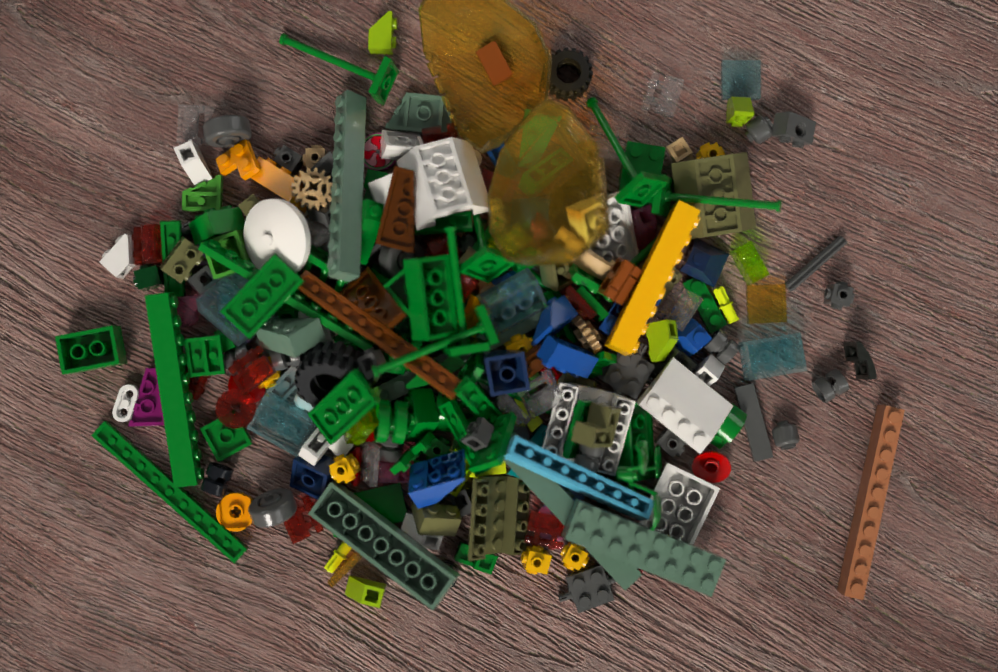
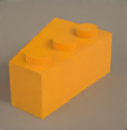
M259 156L257 162L261 171L250 178L305 213L307 205L301 208L302 202L296 203V196L291 194L292 190H294L291 188V184L295 182L294 177L290 175L292 172L283 166L279 169L276 167L278 163L269 157L265 160ZM301 183V185H300V187H299V188H300V192L302 191L303 188H305V187L303 186V183Z

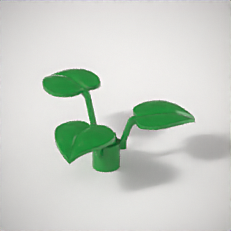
M639 441L634 446L638 451L640 465L618 466L617 481L628 482V486H634L653 495L654 522L650 530L653 531L658 526L661 518L660 496H658L656 491L634 482L635 480L638 481L639 472L644 475L646 471L655 470V477L657 479L660 478L662 474V453L660 445H657L654 452L655 465L647 467L648 442Z

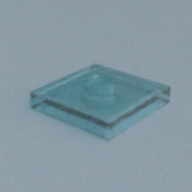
M722 60L721 100H729L731 96L760 100L761 60Z

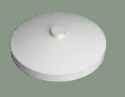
M275 198L263 200L250 210L245 220L243 234L245 248L253 264L260 269L276 253L296 273L300 271L310 254L311 237L308 224L298 208L286 200Z

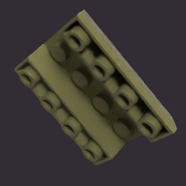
M747 152L671 163L674 193L753 200ZM684 202L701 210L698 215L701 219L697 227L693 228L690 232L692 235L691 239L756 229L754 208Z
M508 475L474 476L468 552L469 561L485 559L487 554L505 553L520 555L526 550L530 488L520 478Z

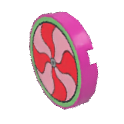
M373 133L365 138L364 165L376 171L391 168L396 160L381 159V133Z

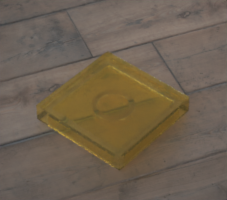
M785 284L746 286L747 324L787 322Z
M355 552L333 573L327 583L333 587L363 556Z

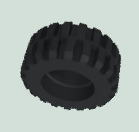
M333 341L320 342L307 350L295 373V385L300 396L303 395V399L307 403H311L312 407H315L340 383L329 378L326 374L334 375L343 380L352 370L357 368L365 378L357 358L363 356L361 351H356L353 349V346L344 345L343 342L339 341L337 343H333ZM374 378L366 380L371 387L373 385Z

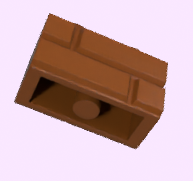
M618 257L598 292L613 302L623 305V303L630 299V292L639 283L643 270L628 260Z

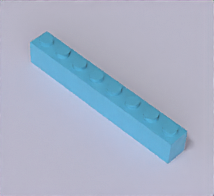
M518 436L510 438L505 459L635 520H649L654 500Z

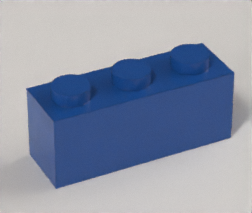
M547 335L536 354L542 360L541 363L550 369L555 367L562 373L567 371L576 378L581 376L588 379L599 360L589 350Z

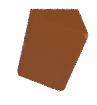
M496 41L476 51L493 86L511 78L513 73Z

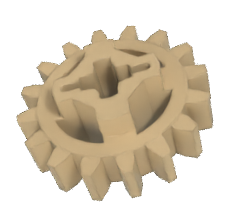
M308 167L306 173L301 170L299 171L300 177L294 176L295 182L291 184V188L294 190H292L291 194L296 196V203L302 202L301 208L307 205L309 211H311L312 207H315L318 211L320 205L325 208L327 206L326 201H332V182H329L331 176L325 177L324 170L318 173V169L315 167L314 172H311ZM301 183H303V186H304L305 188H303L302 191L300 192V188H299V187H300ZM324 187H326V194L323 196V192L321 190H323Z
M579 315L572 319L571 322L575 327L572 332L583 348H589L594 355L601 351L602 346L599 344L601 338L590 321L584 322Z

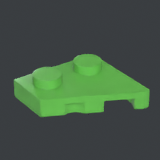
M217 175L207 182L203 181L197 184L194 188L190 187L182 191V211L203 212L210 208L220 210L223 197V176Z

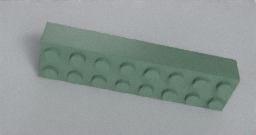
M337 481L330 482L308 513L432 611L438 607L460 576L451 567L344 485L337 483Z
M577 498L575 499L561 534L565 540L712 597L726 559L655 529L650 531V527Z

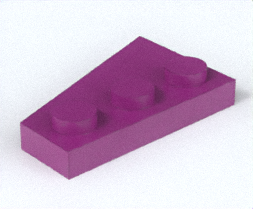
M146 368L139 389V397L134 405V413L128 427L164 425L156 368Z

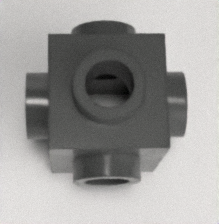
M841 281L829 284L824 292V304L831 305L830 308L837 310L850 307V304L854 301V288L848 287V283Z

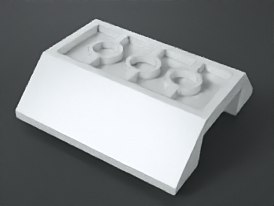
M449 137L413 147L397 161L398 167L415 171L416 230L436 226L435 218L472 209L473 215L493 210L470 141Z
M559 382L542 448L562 457L563 445L569 433L568 427L574 416L573 409L578 400L602 402L621 409L612 447H605L602 457L598 458L600 464L597 472L615 476L636 401L613 392L577 383ZM575 458L567 460L574 463Z

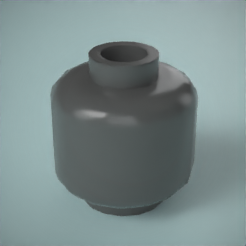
M759 115L746 124L747 132L745 135L750 142L755 141L757 144H762L772 137L773 124L767 116Z
M788 421L776 423L777 427L772 429L775 446L780 447L781 450L797 447L796 444L799 443L800 438L796 425L789 424Z

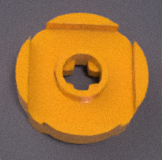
M233 492L226 495L216 508L218 522L225 529L232 532L242 531L253 523L248 512L249 504L253 501L252 497L241 492ZM235 507H238V509L241 510V513L238 515V517H236L235 514H232L231 512L235 509Z

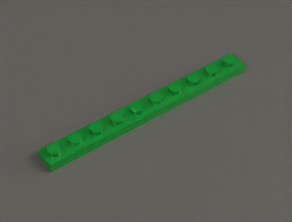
M206 240L198 248L199 251L247 280H250L259 270L252 262L239 258L237 253L226 250L215 240ZM295 291L285 302L310 318H319L321 325L364 351L374 347L372 342L316 302L305 298L306 296L303 293Z
M104 421L91 435L234 564L248 550L249 547L231 531L225 529L211 513L182 487L174 488L173 479L108 421Z

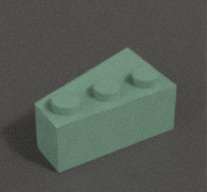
M270 318L256 333L261 348L295 358L326 339L319 318Z

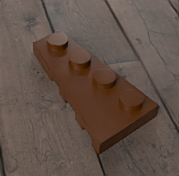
M394 166L375 244L415 254V171Z
M369 267L360 274V277L351 281L339 292L346 299L389 328H393L406 316Z

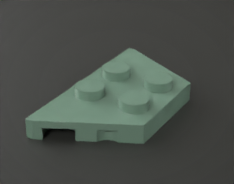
M406 92L401 104L397 106L394 115L385 125L386 130L459 137L445 96Z

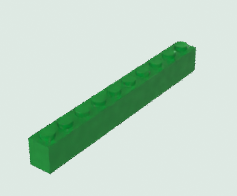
M175 292L144 295L174 488L195 486L203 481L204 469L200 465L201 450L198 449L197 445L199 435L194 425L196 415L192 411L191 405L193 395L189 392L188 384L190 383V377L186 372L187 360L186 354L183 352L184 337L180 332L181 317L177 312L178 298L175 296Z

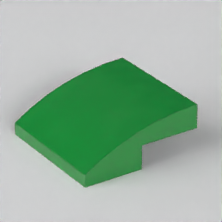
M221 335L184 339L189 377L226 374Z

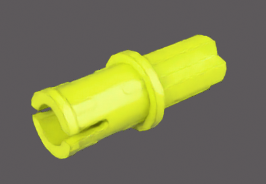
M723 286L715 288L713 293L720 305L719 309H722L727 319V323L731 324L739 320L732 305L733 301H730Z
M342 542L338 549L333 551L334 554L325 564L324 568L328 572L334 573L340 563L347 559L346 555L352 548L345 542Z

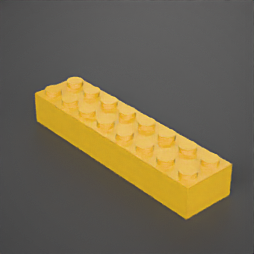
M680 200L671 207L641 269L643 272L641 273L640 281L632 288L630 292L631 297L625 302L604 346L624 356L631 355L637 351L640 345L638 339L648 329L649 324H647V320L650 316H654L658 307L655 304L665 294L666 288H664V285L672 279L675 273L672 269L676 263L680 262L684 254L681 250L685 245L689 244L692 238L690 232L693 228L697 227L701 219L698 216L701 210Z

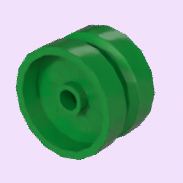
M381 399L376 405L374 416V441L376 443H385L389 438V433L393 444L404 443L408 422V406L406 401L395 400L392 409L388 399Z

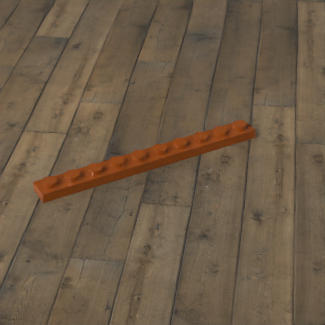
M307 270L300 276L305 280L298 288L300 292L394 359L418 350ZM427 355L402 364L451 400L455 398L456 394L453 390L462 380Z

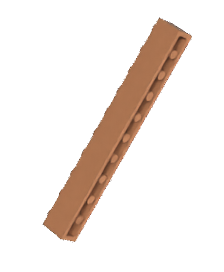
M877 404L837 591L847 597L864 600L905 412L904 409Z

